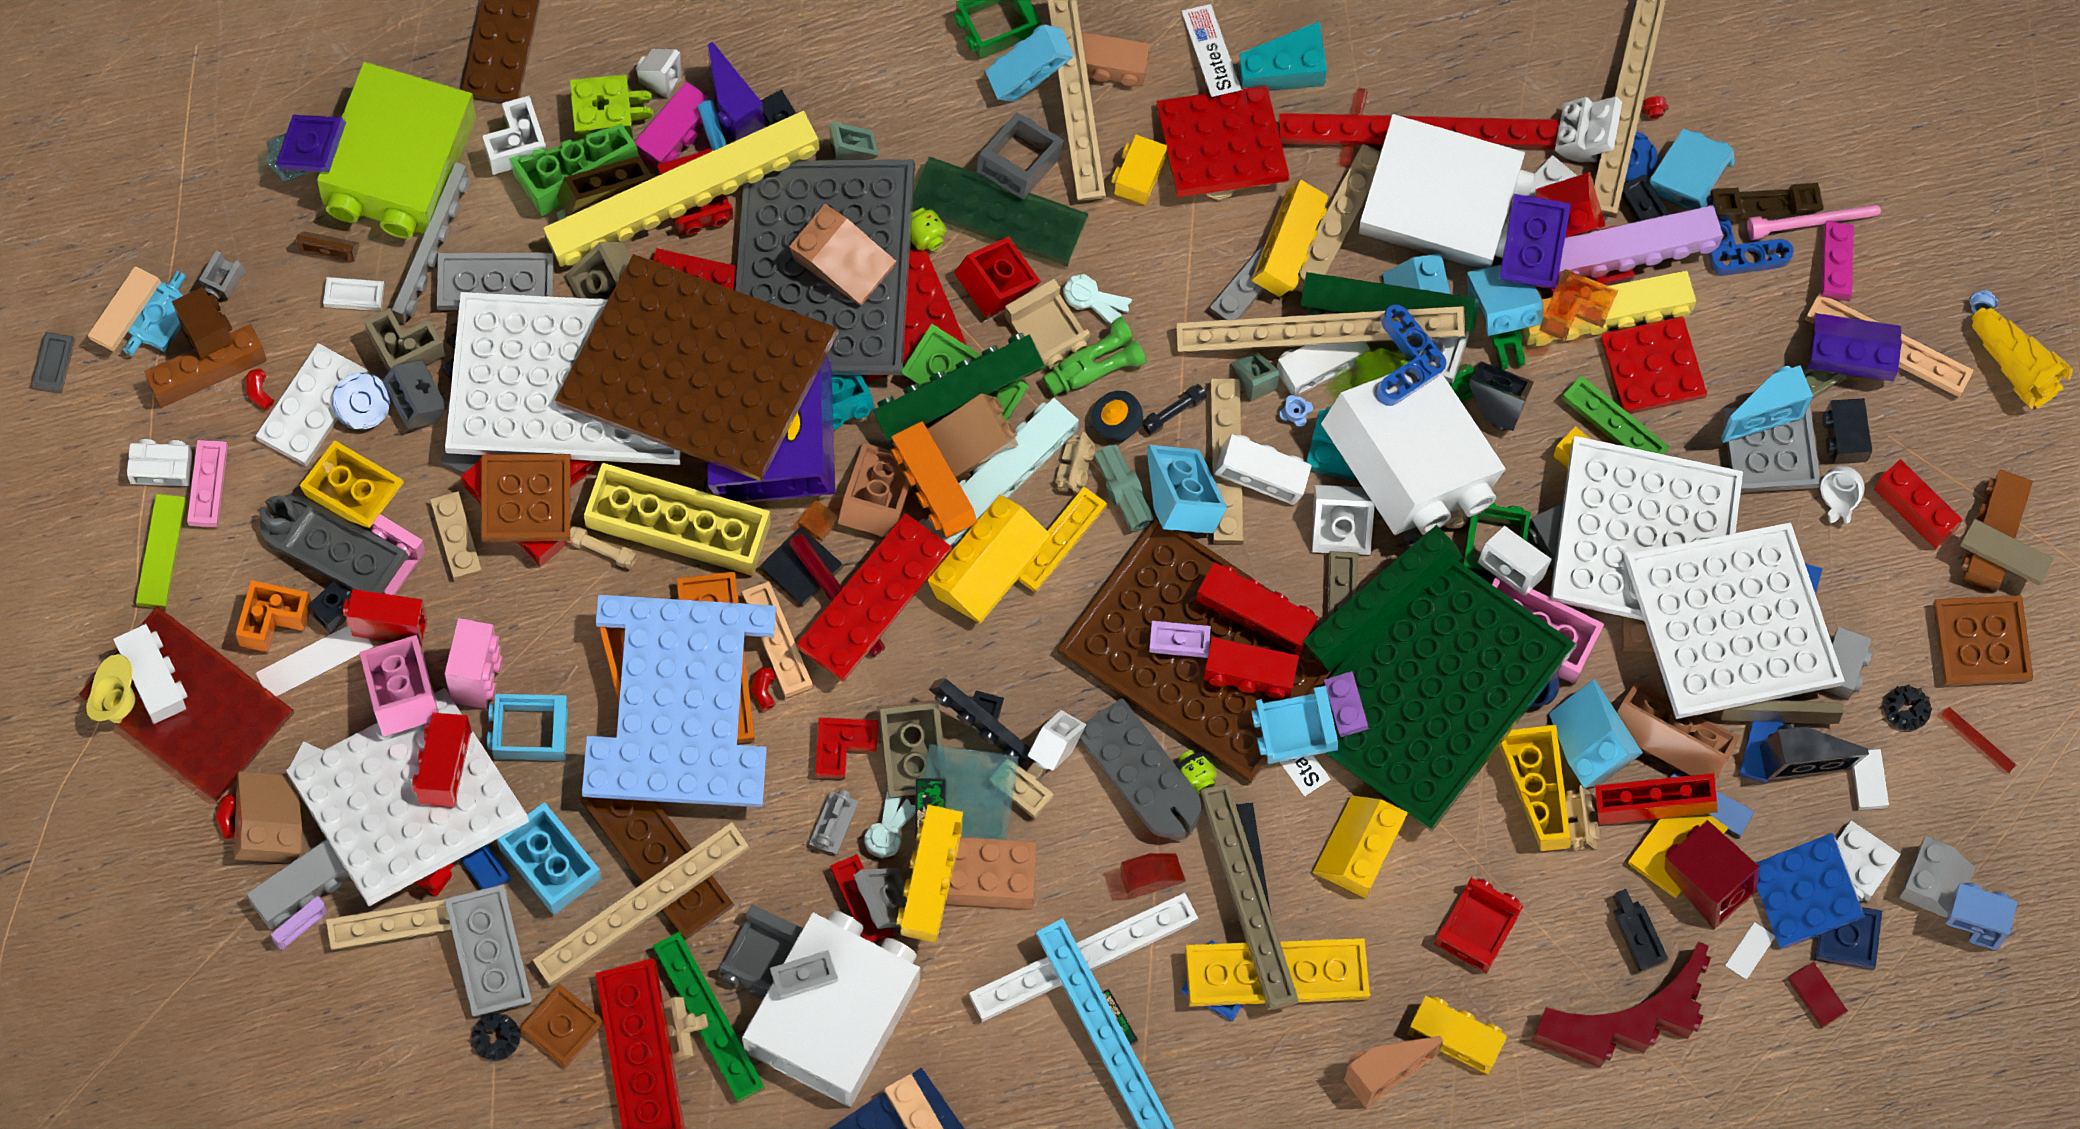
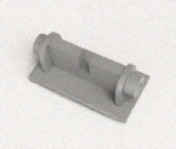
M839 790L838 793L831 791L809 845L837 855L859 801L849 798L850 793L845 790Z

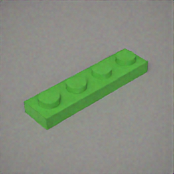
M1582 375L1563 394V401L1616 444L1663 455L1668 453L1670 446Z

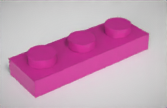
M1826 221L1823 226L1821 297L1849 301L1852 296L1854 225Z

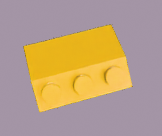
M1351 795L1313 873L1367 899L1405 823L1408 812L1381 799Z

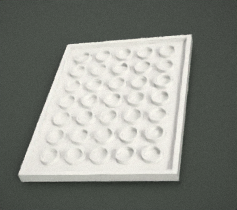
M461 292L445 444L446 453L472 455L570 454V459L672 465H680L681 451L563 408L555 402L561 387L607 304V299Z

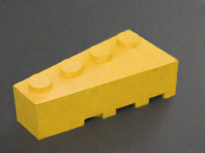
M1549 725L1513 729L1499 747L1540 851L1570 848V831L1557 726Z
M927 805L924 823H919L916 840L920 841L918 851L913 850L910 868L914 869L912 879H906L903 896L908 897L906 907H900L896 925L901 926V936L937 943L962 834L963 812Z

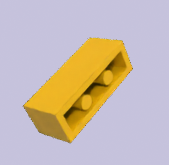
M1425 996L1407 1035L1417 1040L1440 1036L1443 1039L1440 1048L1441 1052L1488 1075L1507 1038V1035L1502 1034L1503 1031L1499 1027L1490 1023L1484 1025L1476 1021L1475 1016L1464 1010H1459L1458 1012L1448 1007L1446 1001L1435 996L1432 998Z

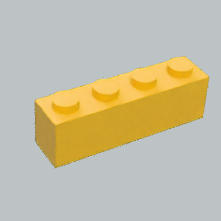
M1301 179L1287 189L1251 281L1278 297L1296 288L1300 280V276H1298L1300 268L1305 265L1309 258V253H1307L1309 245L1314 242L1318 235L1316 227L1327 212L1325 204L1329 197L1328 195Z

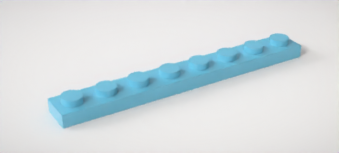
M1062 918L1037 931L1036 936L1138 1129H1175L1064 919Z

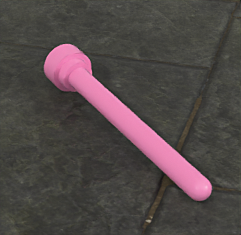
M1878 205L1771 221H1768L1766 218L1762 219L1760 216L1752 217L1747 220V231L1750 240L1764 239L1766 235H1769V232L1825 224L1826 221L1840 222L1878 216L1881 213V208Z

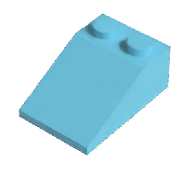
M1784 366L1777 369L1730 416L1721 437L1722 442L1725 443L1802 419L1813 398V394L1801 366L1793 368Z
M1149 445L1147 447L1153 506L1162 528L1196 533H1214L1227 506L1200 450Z
M1596 680L1589 682L1549 713L1553 725L1557 726L1558 738L1567 762L1584 788L1601 785L1643 753Z

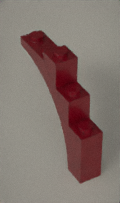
M1697 942L1687 964L1676 979L1659 994L1637 1006L1615 1013L1598 1015L1572 1014L1546 1007L1532 1042L1601 1068L1605 1059L1611 1060L1616 1047L1615 1043L1645 1053L1649 1045H1655L1660 1029L1688 1039L1692 1031L1698 1032L1704 1016L1699 1014L1702 1004L1695 1001L1702 985L1697 982L1700 972L1706 973L1711 957L1706 955L1709 945Z

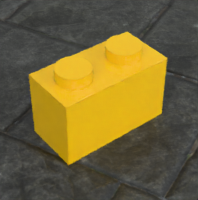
M1135 135L1132 144L1127 142L1122 154V159H1125L1122 168L1117 166L1112 178V183H1115L1114 194L1146 206L1166 159L1167 145L1139 135Z

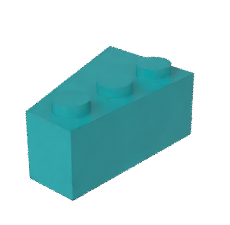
M1320 21L1240 53L1237 68L1240 87L1244 89L1267 86L1268 91L1325 86L1327 66Z

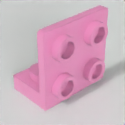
M380 514L371 525L369 532L405 550L408 554L407 559L383 592L384 594L395 595L426 552L422 539Z

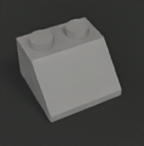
M1925 836L1918 847L1899 899L1947 918L1955 889L1960 883H1970L1976 867L1954 847Z

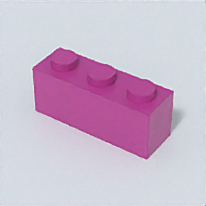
M686 82L635 141L638 155H640L642 160L658 171L657 164L679 158V153L685 146L690 147L697 137V132L704 126L698 104L712 99Z

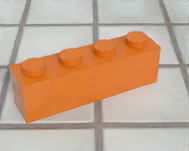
M923 421L891 436L894 444L891 453L898 465L903 463L906 470L903 473L911 487L916 485L919 491L916 493V496L923 509L928 507L932 514L929 515V518L935 530L941 529L945 537L948 538L976 524L977 519L974 508Z

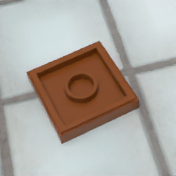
M558 984L522 1024L519 1030L566 1069L604 1026V1021L567 989Z

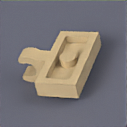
M1007 758L989 779L990 784L1034 819L1054 797L1051 791L1037 781L1048 769L1039 767L1035 762L1026 772L1010 758Z
M673 997L663 1002L674 1065L694 1056L690 1032L708 1027L706 1014L695 1017L692 1013L687 1015L684 998Z

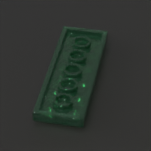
M930 156L913 194L912 211H917L921 208L934 210L941 221L995 241L1009 237L1017 249L1067 267L1088 220V213L1033 193H1029L1023 200L983 175Z

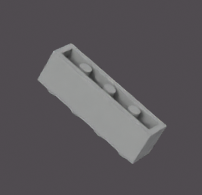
M326 839L247 893V896L262 920L272 930L275 927L279 928L315 897H320L326 892L329 894L336 891L342 885V881L349 877V874Z

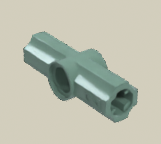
M1108 445L1095 453L1094 458L1106 480L1108 494L1114 505L1119 506L1131 532L1147 528L1153 523L1154 517L1142 495L1143 490L1137 475L1128 468L1118 446Z

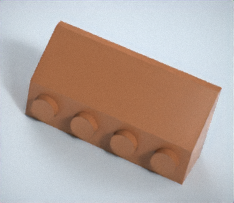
M1637 681L1617 712L1643 753L1649 756H1656L1665 761L1672 769L1682 770L1689 775L1714 773L1715 782L1740 739L1737 735L1699 715L1676 719L1670 699Z

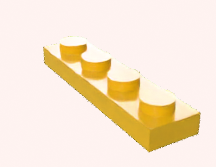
M1083 487L1049 528L1048 532L1051 534L1052 539L1017 580L1037 593L1107 508V503Z

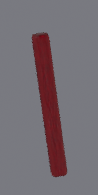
M796 535L789 542L791 548L832 602L843 588L804 535ZM881 639L870 649L869 653L871 656L875 657L885 650V645Z

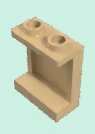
M1055 279L1005 306V318L1016 335L1023 333L1024 336L1029 334L1032 336L1047 368L1052 369L1055 365L1058 367V364L1064 358L1088 347L1090 344V332L1088 329L1083 330L1060 296V286Z

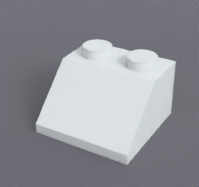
M1315 485L1312 552L1329 553V551L1359 552L1361 555L1371 554L1375 505L1363 487Z

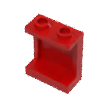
M711 148L657 164L658 176L704 156L713 150ZM721 194L714 197L707 205L692 207L682 216L673 218L679 236L683 234L693 235L700 232L703 228L710 226L720 227L733 220V207L729 203L727 195Z
M1471 877L1446 924L1438 934L1434 945L1487 974L1516 923L1523 905L1519 903L1520 901L1515 896L1509 893L1502 894L1494 890L1492 884L1481 878L1476 880Z

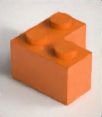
M251 580L235 634L239 646L269 652L276 625L305 631L310 614L308 604L311 602L309 592Z

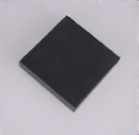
M800 526L760 565V569L803 607L821 587L791 548L790 540L798 534H803L833 576L843 568V564Z

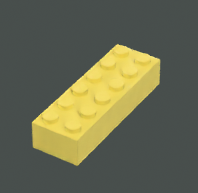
M602 463L584 513L586 528L751 576L754 574L771 524L770 511L605 463Z

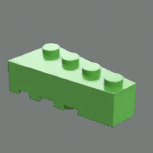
M620 124L588 134L585 139L575 142L567 140L561 142V146L548 150L541 148L533 151L532 155L522 158L518 155L509 158L514 177L540 215L544 216L562 206L557 195L564 177L639 155L636 143L624 126Z

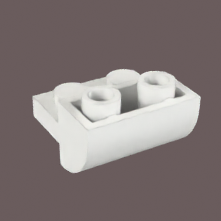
M1615 96L1597 102H1592L1587 97L1565 102L1555 151L1567 159L1588 163L1597 162L1599 153L1614 150L1622 101Z

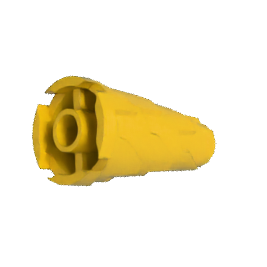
M1981 308L1973 315L1972 327L1984 342L1983 346L2002 367L2001 371L2013 384L2014 391L2029 408L2033 409L2034 406L2039 408L2054 398L2064 388L2060 384V380L2063 377L2069 382L2073 374V368L2054 351L2050 352L2033 336L2029 337L2011 320L2007 321L1992 308L1987 310Z

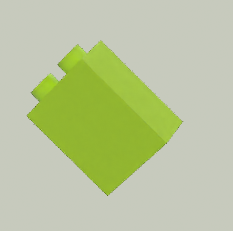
M363 62L342 115L346 124L330 171L320 172L317 179L322 203L326 205L325 210L336 219L355 223L361 215L381 221L380 227L385 232L395 237L409 239L413 236L414 231L425 234L455 162H460L476 120L473 96L470 92Z

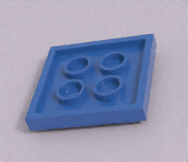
M1833 833L1756 862L1760 866L1757 888L1779 948H1787L1865 918Z

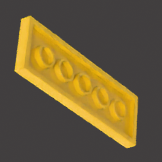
M1365 938L1280 941L1297 993L1298 1002L1369 999L1370 990ZM1247 943L1186 945L1185 957L1189 1006L1266 1003Z

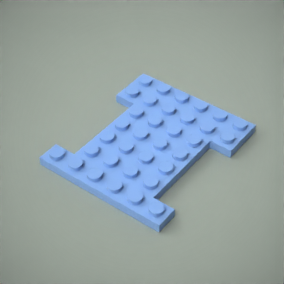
M598 595L596 626L625 628L617 738L587 736L582 797L763 808L766 747L737 745L744 636L774 637L776 606Z

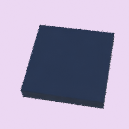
M1862 907L1865 918L1818 935L1815 960L1874 970L1877 962L1882 910Z

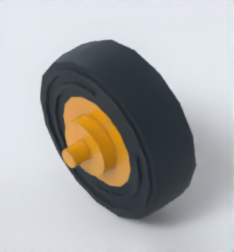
M1116 390L1102 396L1094 405L1091 413L1092 425L1097 433L1108 441L1118 442L1125 440L1135 434L1141 426L1143 420L1142 406L1137 398L1127 391Z

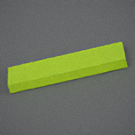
M156 494L136 604L139 607L167 610L187 501L185 497Z

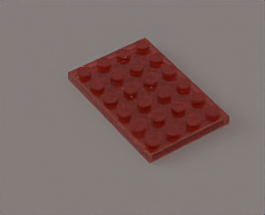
M157 606L140 626L147 624L150 633L157 632L163 644L159 651L163 658L169 656L176 671L171 676L175 683L181 681L188 696L183 699L186 709L153 724L132 680L130 687L135 695L134 707L122 719L121 723L114 724L217 802L236 781L237 772H243L291 718L294 710ZM94 677L79 693L80 697L86 702L91 693Z

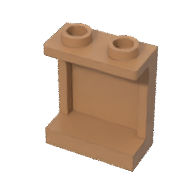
M981 393L927 429L957 481L968 480L972 477L970 471L1007 447L1015 448L1019 445L1015 438L1017 432L1009 421L1006 422L1002 415L1004 411L1003 406L996 397Z

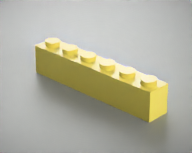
M1688 271L1677 272L1541 299L1543 302V323L1522 329L1527 345L1536 344V346H1544L1551 343L1552 340L1563 338L1569 341L1578 338L1582 334L1591 333L1592 335H1599L1608 329L1619 328L1622 330L1631 328L1638 323L1646 322L1650 324L1668 317H1686L1692 313L1696 299Z

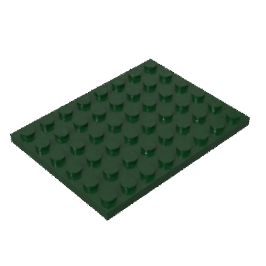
M1457 561L1351 653L1331 676L1335 677L1353 672L1369 729L1340 737L1330 703L1338 740V750L1324 754L1395 806L1408 812L1409 816L1433 832L1577 647L1576 643Z

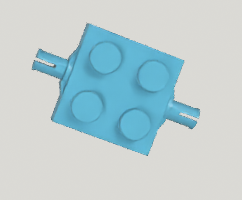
M176 271L168 284L161 282L128 330L132 337L123 348L125 353L134 356L141 343L150 344L163 352L166 351L182 328L171 301L183 296L178 289L187 278L185 274Z

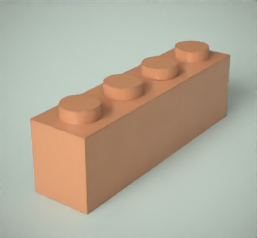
M1081 32L1088 77H1093L1101 82L1111 80L1121 82L1126 86H1143L1150 43Z

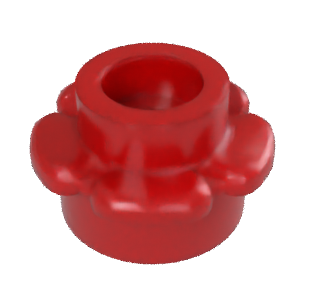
M1649 97L1643 100L1641 111L1649 119H1657L1664 116V112L1669 109V105L1666 104L1664 97Z

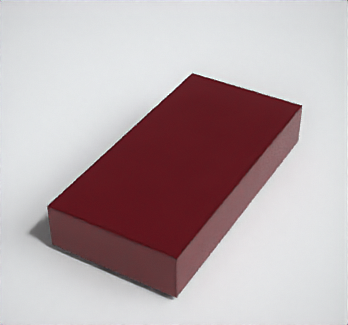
M1815 962L1789 976L1788 981L1821 1028H1824L1848 1012Z

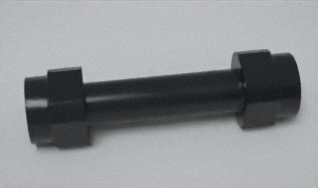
M1199 384L1191 386L1185 390V396L1158 414L1152 412L1142 420L1141 424L1149 435L1157 433L1163 429L1165 422L1191 405L1194 407L1198 406L1207 398V395Z

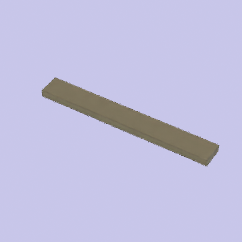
M1229 783L1201 789L1199 795L1268 1011L1297 1004V993Z

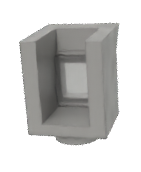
M216 250L199 281L209 296L214 294L217 300L221 296L229 299L240 278L247 272L241 262L236 260L233 264L225 260L221 252Z

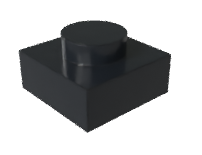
M976 690L973 701L996 720H999L1004 698Z

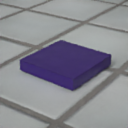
M292 115L276 161L277 167L283 170L329 172L346 124L342 117Z

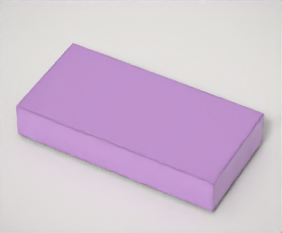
M318 896L315 897L271 933L275 945L280 950H283L325 916L327 909L324 902Z

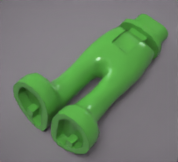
M1120 316L1112 322L1111 331L1108 336L1093 345L1071 354L1060 362L1058 367L1056 365L1053 366V371L1044 375L1043 379L1052 395L1055 396L1062 391L1069 393L1070 388L1084 387L1121 367L1142 366L1147 363V360L1136 340L1132 342V333L1126 321ZM1125 346L1123 350L1118 351L1111 357L1098 363L1094 362L1098 357Z

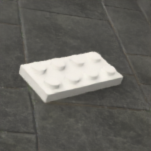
M318 343L257 433L256 439L307 467L338 420L332 408V393L336 385L347 375L356 372L368 374L367 369Z

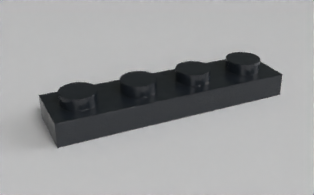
M942 678L933 682L928 690L935 695L934 699L940 705L946 708L950 707L958 713L957 718L962 723L968 726L972 725L980 731L979 736L987 743L995 744L1002 749L1001 753L1006 759L1010 758L1015 763L1029 761L1030 757H1028L1031 747L948 679Z

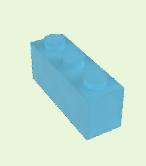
M1042 25L1037 27L1026 40L1016 43L1013 47L1014 49L1009 53L997 58L994 64L985 71L997 99L1016 102L1070 61L1074 55L1062 28Z

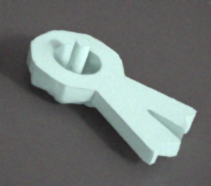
M1085 274L1070 277L1063 288V295L1067 304L1077 310L1091 307L1110 326H1112V322L1116 318L1122 317L1118 311L1123 313L1129 312L1128 305L1132 302L1130 298L1099 292L1096 281Z
M887 792L882 823L872 824L865 834L864 843L869 853L879 858H886L897 853L901 846L899 829L915 814V805H910L908 799L904 801L898 810L902 796L889 798Z

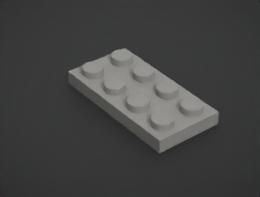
M438 253L437 309L459 310L461 292L553 297L554 253Z
M504 884L446 898L445 903L472 1016L477 1017L532 1003Z

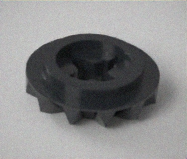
M1910 684L1901 687L1897 686L1888 694L1884 704L1888 720L1895 727L1907 731L1917 730L1924 726L1929 720L1932 711L1929 696H1926L1921 688L1911 687ZM1904 700H1906L1909 704L1917 703V705L1913 709V713H1911L1909 710L1900 711V709L1905 704Z
M493 1012L490 1015L482 1016L477 1024L473 1026L472 1044L476 1052L487 1060L499 1061L506 1059L516 1051L520 1043L518 1025L507 1014L503 1015ZM501 1026L500 1033L505 1040L497 1039L491 1045V1038L487 1032H495Z

